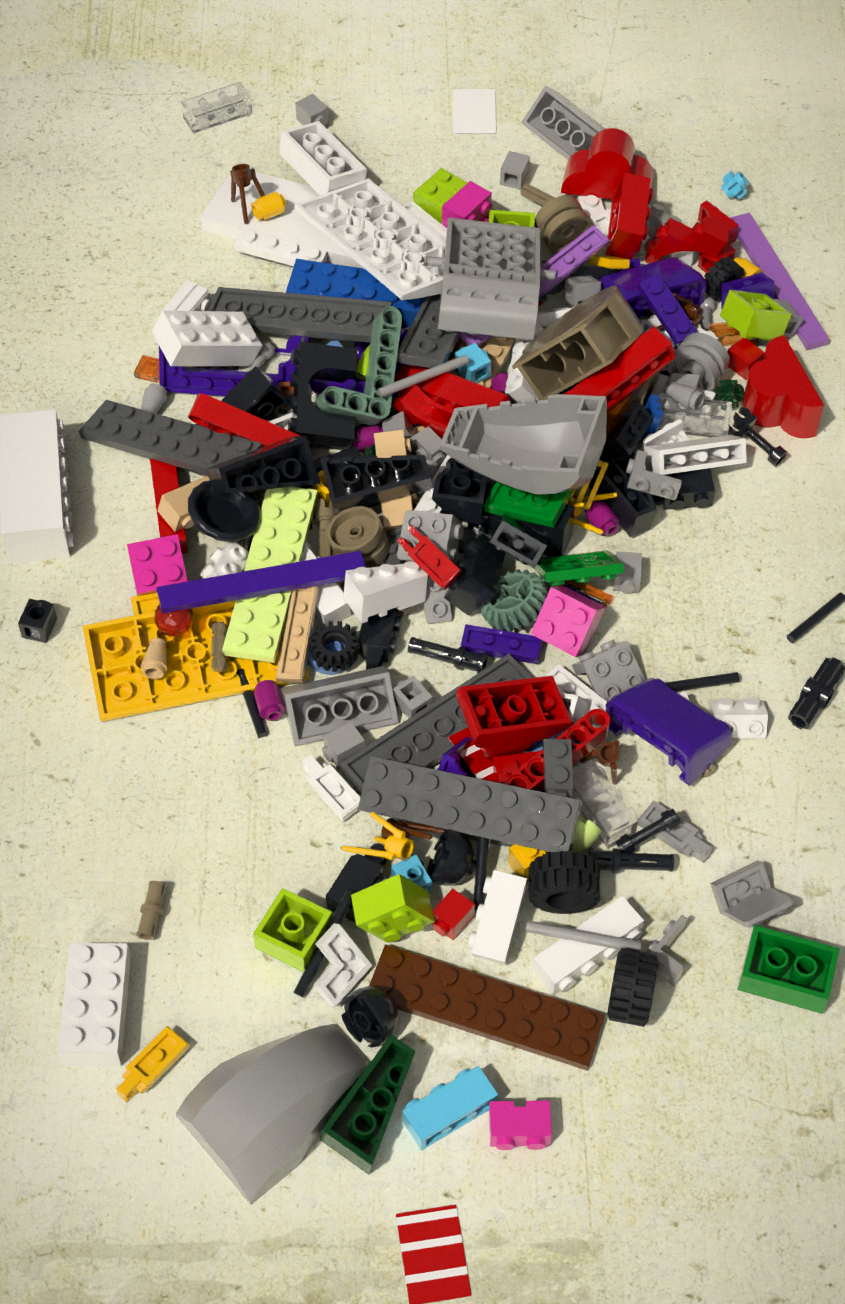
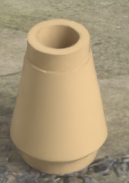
M154 638L150 641L141 663L142 673L148 678H162L167 671L166 642L163 639Z

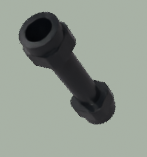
M672 808L669 811H664L661 813V819L630 837L627 833L621 836L619 840L615 841L621 853H633L636 851L635 846L667 827L670 831L676 828L682 822L675 810Z

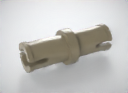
M149 882L145 903L140 908L142 916L136 936H139L141 939L153 940L155 938L158 918L163 914L161 906L167 885H164L163 882Z

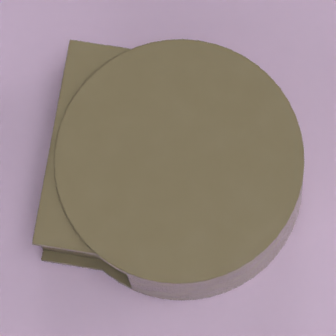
M611 286L584 300L547 326L525 346L522 351L523 355L512 365L513 370L515 368L519 369L539 398L538 400H546L548 395L558 394L612 363L620 353L641 335L644 326L618 287Z

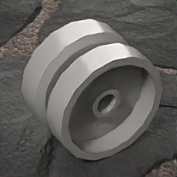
M692 333L685 337L676 350V358L668 364V372L670 377L672 373L700 374L704 390L712 391L729 366L730 357L726 348L712 336L704 333Z

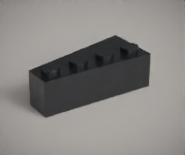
M255 366L234 388L229 390L221 401L261 419L268 418L271 420L277 415V409L284 404L286 407L289 406L290 397L277 382Z
M292 436L206 468L213 493H234L321 484L306 436Z
M425 455L391 456V458H378V456H368V458L342 457V459L320 457L335 514L351 507L368 506L433 488Z
M485 492L484 503L490 494L488 492ZM566 505L554 528L518 519L515 520L548 538L547 547L543 552L545 555L550 557L562 556L572 537L575 506ZM483 506L481 523H468V528L491 536L502 516L485 512Z

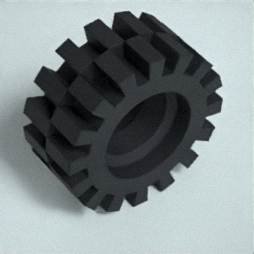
M731 257L720 258L719 262L716 261L713 268L710 267L708 269L709 273L704 275L706 281L705 292L715 301H721L722 284L745 276V270Z
M333 621L328 622V627L323 623L320 625V630L316 628L314 635L311 637L312 658L319 667L323 665V669L328 671L329 667H332V672H337V667H340L341 671L346 670V664L351 667L353 661H356L358 658V635H356L354 628L350 630V625L347 623L344 627H342L341 621H338L337 625H333ZM339 641L345 645V648L333 652L327 650L325 645L329 642Z

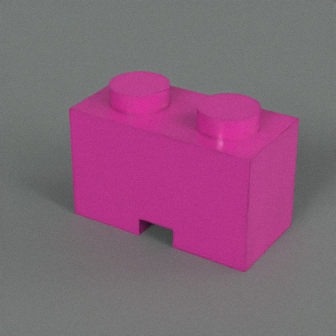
M550 1100L526 1101V1107H514V1101H490V1147H497L499 1150H512L515 1146H527L531 1150H540L545 1148V1146H550L552 1137Z

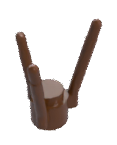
M238 164L233 166L230 171L231 201L235 202L237 184L240 191L244 224H248L244 187L249 186L250 181L253 180L260 197L265 196L256 177L255 169H250L248 164Z
M673 293L677 300L685 303L682 309L688 318L693 321L692 324L694 326L704 319L701 307L693 304L692 299H686L679 294ZM660 325L656 329L664 330V327Z
M615 740L613 743H603L598 750H592L590 754L582 758L580 763L583 764L593 758H597L601 765L610 767L612 783L616 785V763L620 756L619 748L622 747V744L618 740Z
M393 818L386 820L397 829L404 831L405 837L408 839L412 835L430 840L432 835L422 831L442 834L445 830L404 820L398 821ZM384 826L382 827V838L387 839L390 835H394Z

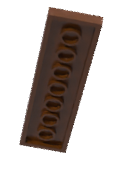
M386 944L369 986L380 988L392 996L398 1010L588 1071L605 1017L603 1013Z

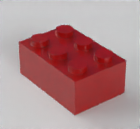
M624 172L612 198L607 235L610 241L609 245L606 246L605 255L632 259L635 252L639 253L642 240H646L649 229L645 224L651 212V207H648V202L651 201L653 188H650L651 178Z

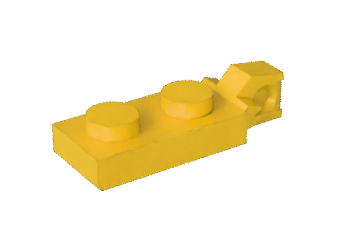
M166 1026L126 1066V1071L122 1075L125 1080L116 1088L117 1095L127 1103L138 1091L143 1094L147 1089L149 1090L189 1049V1043L170 1027Z

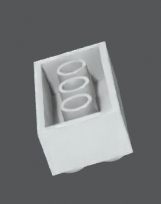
M319 121L281 132L279 154L319 195L366 180L367 169Z
M162 311L152 330L170 366H251L262 347L261 342L243 312Z
M69 943L58 1043V1055L62 1066H122L131 955L127 943Z

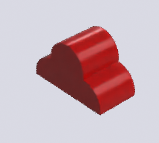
M616 128L601 130L593 137L590 149L577 151L568 159L561 193L581 196L594 195L598 198L612 199L624 172L651 178L650 188H652L654 172L651 164L646 159L634 155V142L626 132Z
M785 335L778 336L767 344L764 359L755 363L750 368L742 407L749 409L751 415L757 417L754 423L756 426L765 428L780 426L783 431L796 438L816 437L824 404Z
M553 675L461 686L456 692L457 701L476 747L482 749L487 760L492 761L493 757L519 754L528 749L535 741L552 737L565 730L572 723Z

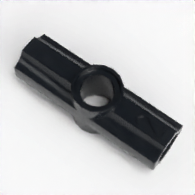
M834 657L825 658L814 677H809L800 693V698L788 716L793 726L799 729H808L819 711L825 709L834 693L835 686L839 683L845 672V667L840 660Z

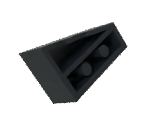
M634 451L630 456L624 454L605 461L609 464L596 492V495L606 493L618 494L616 498L601 501L606 502L620 519L619 525L629 537L649 530L657 510L651 494L627 488L630 474L626 473L629 459L635 458ZM596 467L593 478L588 485L591 491L601 470L600 467Z
M481 533L475 539L470 538L464 545L463 551L465 553L456 563L463 572L448 587L444 599L467 615L496 595L497 590L493 588L494 582L497 583L500 579L496 571L502 568L506 552L497 550L490 543V538L484 533Z

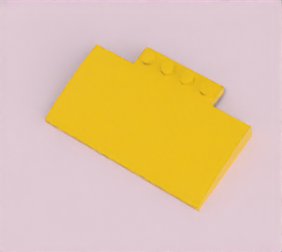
M156 592L130 597L134 616L82 626L101 722L242 694L247 690L255 691V686L264 680H273L278 686L291 684L276 680L284 629L275 663L227 656L225 659L227 660L226 671L214 672L211 668V660L214 658L211 656L212 636L214 635L212 634V625L215 622H224L228 630L235 601L162 614ZM154 638H160L166 642L167 671L159 679H151L144 676L141 669V663L150 641ZM307 666L305 670L304 681L309 680ZM237 670H245L249 685L241 686Z

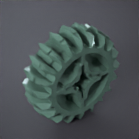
M517 569L514 573L508 571L507 575L500 576L497 583L494 582L493 588L497 590L496 595L481 605L480 609L485 621L493 629L497 628L498 630L512 632L514 628H517L520 631L522 626L527 625L530 627V622L537 620L548 591L544 581L535 572L530 573L528 569L523 572Z

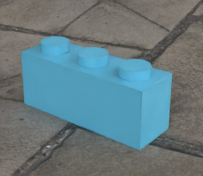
M479 1066L472 1070L467 1068L457 1074L455 1080L447 1085L441 1083L430 1091V1095L421 1100L416 1098L406 1104L404 1110H402V1122L422 1151L489 1111V1102L498 1101V1094Z

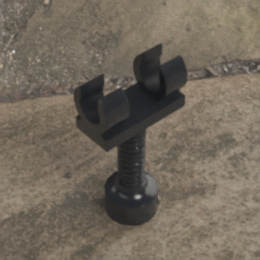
M741 407L739 413L745 418L740 417L735 412L732 425L739 431H735L729 425L727 434L751 439L768 453L769 457L767 460L776 467L786 457L788 452L781 446L773 447L759 433L753 430L757 417L755 415L752 416L749 409Z

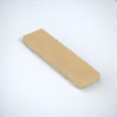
M318 586L292 590L276 673V680L278 682L303 683L319 595Z

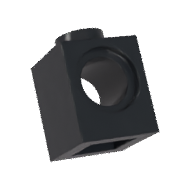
M29 598L18 622L22 638L47 643L57 621L54 604L46 600Z

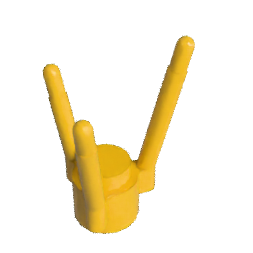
M606 493L595 495L593 501L616 498L618 494ZM584 496L582 502L567 503V505L575 506L573 524L592 532L603 534V530L576 519L581 514V507L584 506V502H587L589 496Z
M371 812L370 816L394 834L390 835L387 839L379 836L374 837L376 842L385 845L386 851L353 846L342 847V850L346 852L384 857L392 861L395 858L406 861L413 853L414 842L405 837L404 831L397 829L375 812Z

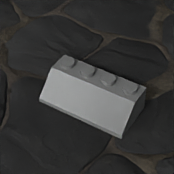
M546 85L521 122L566 159H569L577 151L590 149L593 137L601 130L606 129L559 92Z
M384 666L281 688L294 746L323 740V735L350 721L358 732L399 723L390 674Z

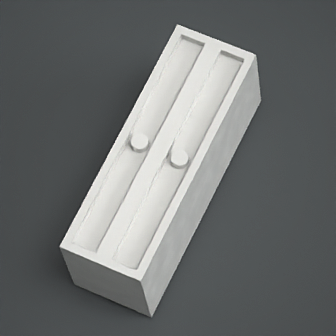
M56 409L0 415V528L9 564L70 557V547H74L72 531L69 532L70 527L73 526L71 512H67L69 507H71L70 492H67L68 487H70L69 474L65 473L67 472L66 468H69L68 456L65 453V449H68L66 434L61 435L64 434L63 420L58 419Z

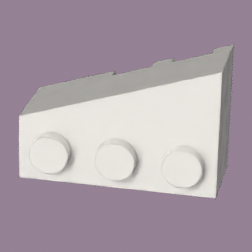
M412 561L397 565L383 564L380 567H358L353 570H346L344 599L362 624L368 622V617L378 614V616L382 617L387 615V610L396 607L402 610L425 602L428 574L416 562Z
M493 870L492 877H486L483 893L487 894L485 904H479L475 919L480 921L477 932L472 931L468 948L472 949L471 954L473 957L502 965L507 964L518 918H520L522 913L521 907L524 895H527L529 889L527 878Z

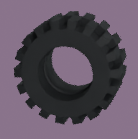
M557 851L538 856L529 864V901L534 907L550 913L572 914L589 910L591 907H595L597 902H600V869L597 860L593 859V857L580 852Z
M627 948L620 949L617 954L607 1012L610 1021L645 1027L650 1016L659 962L657 954Z

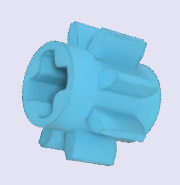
M730 171L723 177L722 181L724 184L721 185V188L729 198L732 199L736 195L740 199L747 193L748 189L746 186L749 185V182L740 171L736 174Z

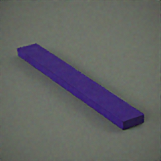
M361 551L159 586L156 589L163 614L345 581L346 570L366 566Z

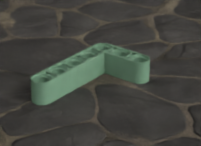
M388 306L374 318L364 393L330 386L316 398V407L331 414L355 416V422L367 425H377L389 415L392 394L381 398L375 385L381 388L394 383L402 315L397 308ZM384 317H387L391 324L387 323ZM381 339L387 342L388 347L382 344ZM378 362L384 365L385 370L380 368ZM326 396L333 400V405L327 402ZM349 402L356 406V410L350 407ZM372 407L378 410L379 416L373 413Z

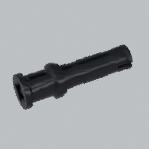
M411 637L408 644V653L454 664V667L458 670L464 668L476 671L478 674L486 669L488 653L486 652L479 654L468 651L467 647L455 649ZM425 647L444 652V654H439L436 652L425 650ZM468 659L477 661V663L469 662Z
M589 847L588 855L597 860L600 870H611L612 873L620 872L621 869L672 872L674 869L673 854L621 853V850H618V848H613L612 851L595 850L594 847ZM635 861H656L657 863L635 862Z

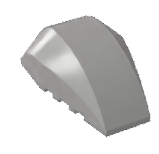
M555 394L548 395L546 400L537 401L536 397L526 398L524 403L511 404L510 401L500 402V406L494 407L482 404L455 408L441 440L440 448L455 461L477 474L510 487L533 494L568 492L583 487L593 478L606 441L607 399L606 396Z
M333 1024L318 1026L268 1042L220 1063L188 1094L176 1112V1117L249 1204L252 1205L300 1165L305 1158V1154L320 1138L323 1127L369 1063Z

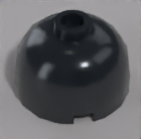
M449 828L448 830L445 829L433 849L436 850L434 859L430 858L426 872L432 882L443 886H453L463 881L466 875L471 876L473 874L476 860H473L474 849L471 842L461 833Z
M374 986L359 988L347 995L341 1002V1007L344 1005L345 1013L341 1016L347 1030L358 1042H362L364 1039L371 1043L368 1047L380 1046L397 1028L399 1015L395 1000L380 988Z

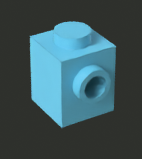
M476 343L455 352V359L463 355H467L469 359V364L456 369L464 379L479 383L491 377V360L487 352L481 350Z
M417 855L391 866V877L401 874L429 891V895L432 894V881Z

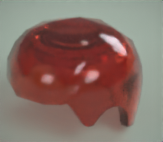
M159 604L154 614V621L161 633L170 637L181 636L192 628L195 614L192 608L162 614Z

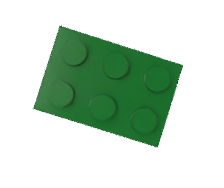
M754 925L737 990L823 1014L829 1000L840 948Z

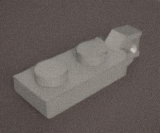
M653 801L638 818L637 825L642 828L649 826L661 819V813L668 809ZM680 818L682 823L678 824L676 828L670 831L667 827L654 835L679 853L687 857L692 855L703 863L710 855L711 846L702 841L703 837L699 834V830L682 818Z

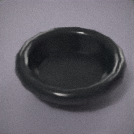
M209 480L193 488L188 498V513L194 525L205 535L218 541L233 543L246 540L256 533L261 523L260 508L255 498L248 491L213 493Z

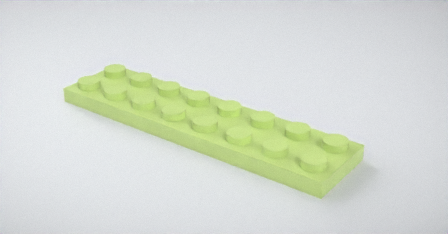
M300 487L266 489L260 511L261 523L253 536L244 571L301 561L318 497L317 490ZM292 590L236 600L222 652L225 653L224 656L275 663Z

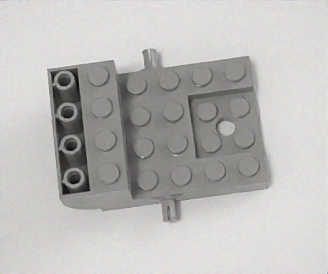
M448 218L445 254L442 258L428 256L427 266L441 267L443 270L438 329L446 332H467L471 335L485 334L496 338L511 337L517 340H533L538 312L540 279L555 280V270H544L540 267V228Z

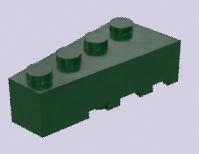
M392 1034L323 1127L319 1139L368 1175L415 1054V1050Z

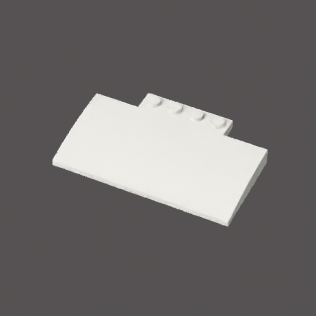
M255 172L264 194L267 195L275 191L279 195L282 194L286 201V207L284 208V213L265 221L263 219L257 220L252 212L251 203L255 202V199L259 198L260 195L253 180H251L250 185L244 187L248 214V224H244L240 191L237 184L235 202L231 201L230 174L201 216L203 231L236 239L234 250L290 266H294L296 259L363 268L295 210V204L320 196L308 185Z
M366 179L295 204L297 212L401 300L441 294L443 270L441 267L427 266L428 256L442 258L445 254L447 228L415 202L411 201L401 205L370 179Z

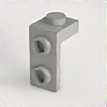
M637 450L635 458H630L627 465L626 473L630 474L627 488L676 500L682 481L643 470L647 452Z
M429 575L425 602H423L426 623L452 620L450 602L444 599L448 588L446 590L442 589Z
M683 915L677 921L671 920L663 931V938L660 941L654 940L647 950L648 953L657 954L659 960L657 978L673 986L680 980L684 966L665 952L684 930L687 918Z

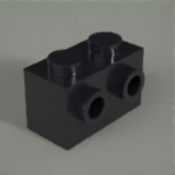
M503 514L491 534L490 543L497 550L504 553L508 552L515 556V559L520 563L535 567L547 547L548 538L510 516Z

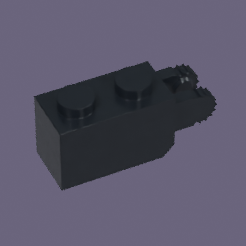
M707 468L665 474V476L682 481L676 500L651 494L655 505H662L663 510L712 506L715 487L711 470Z
M397 607L387 610V615L380 617L376 614L368 617V622L362 623L358 639L360 643L359 654L365 659L366 670L380 667L383 665V662H389L390 654L396 652L398 639L394 636L396 631L400 632L402 625V616H398Z
M379 843L370 846L373 850L386 851L385 845ZM360 854L352 855L326 894L327 909L335 912L346 890L357 893L386 880L383 876L386 858L371 855L362 856ZM352 904L345 918L356 923Z

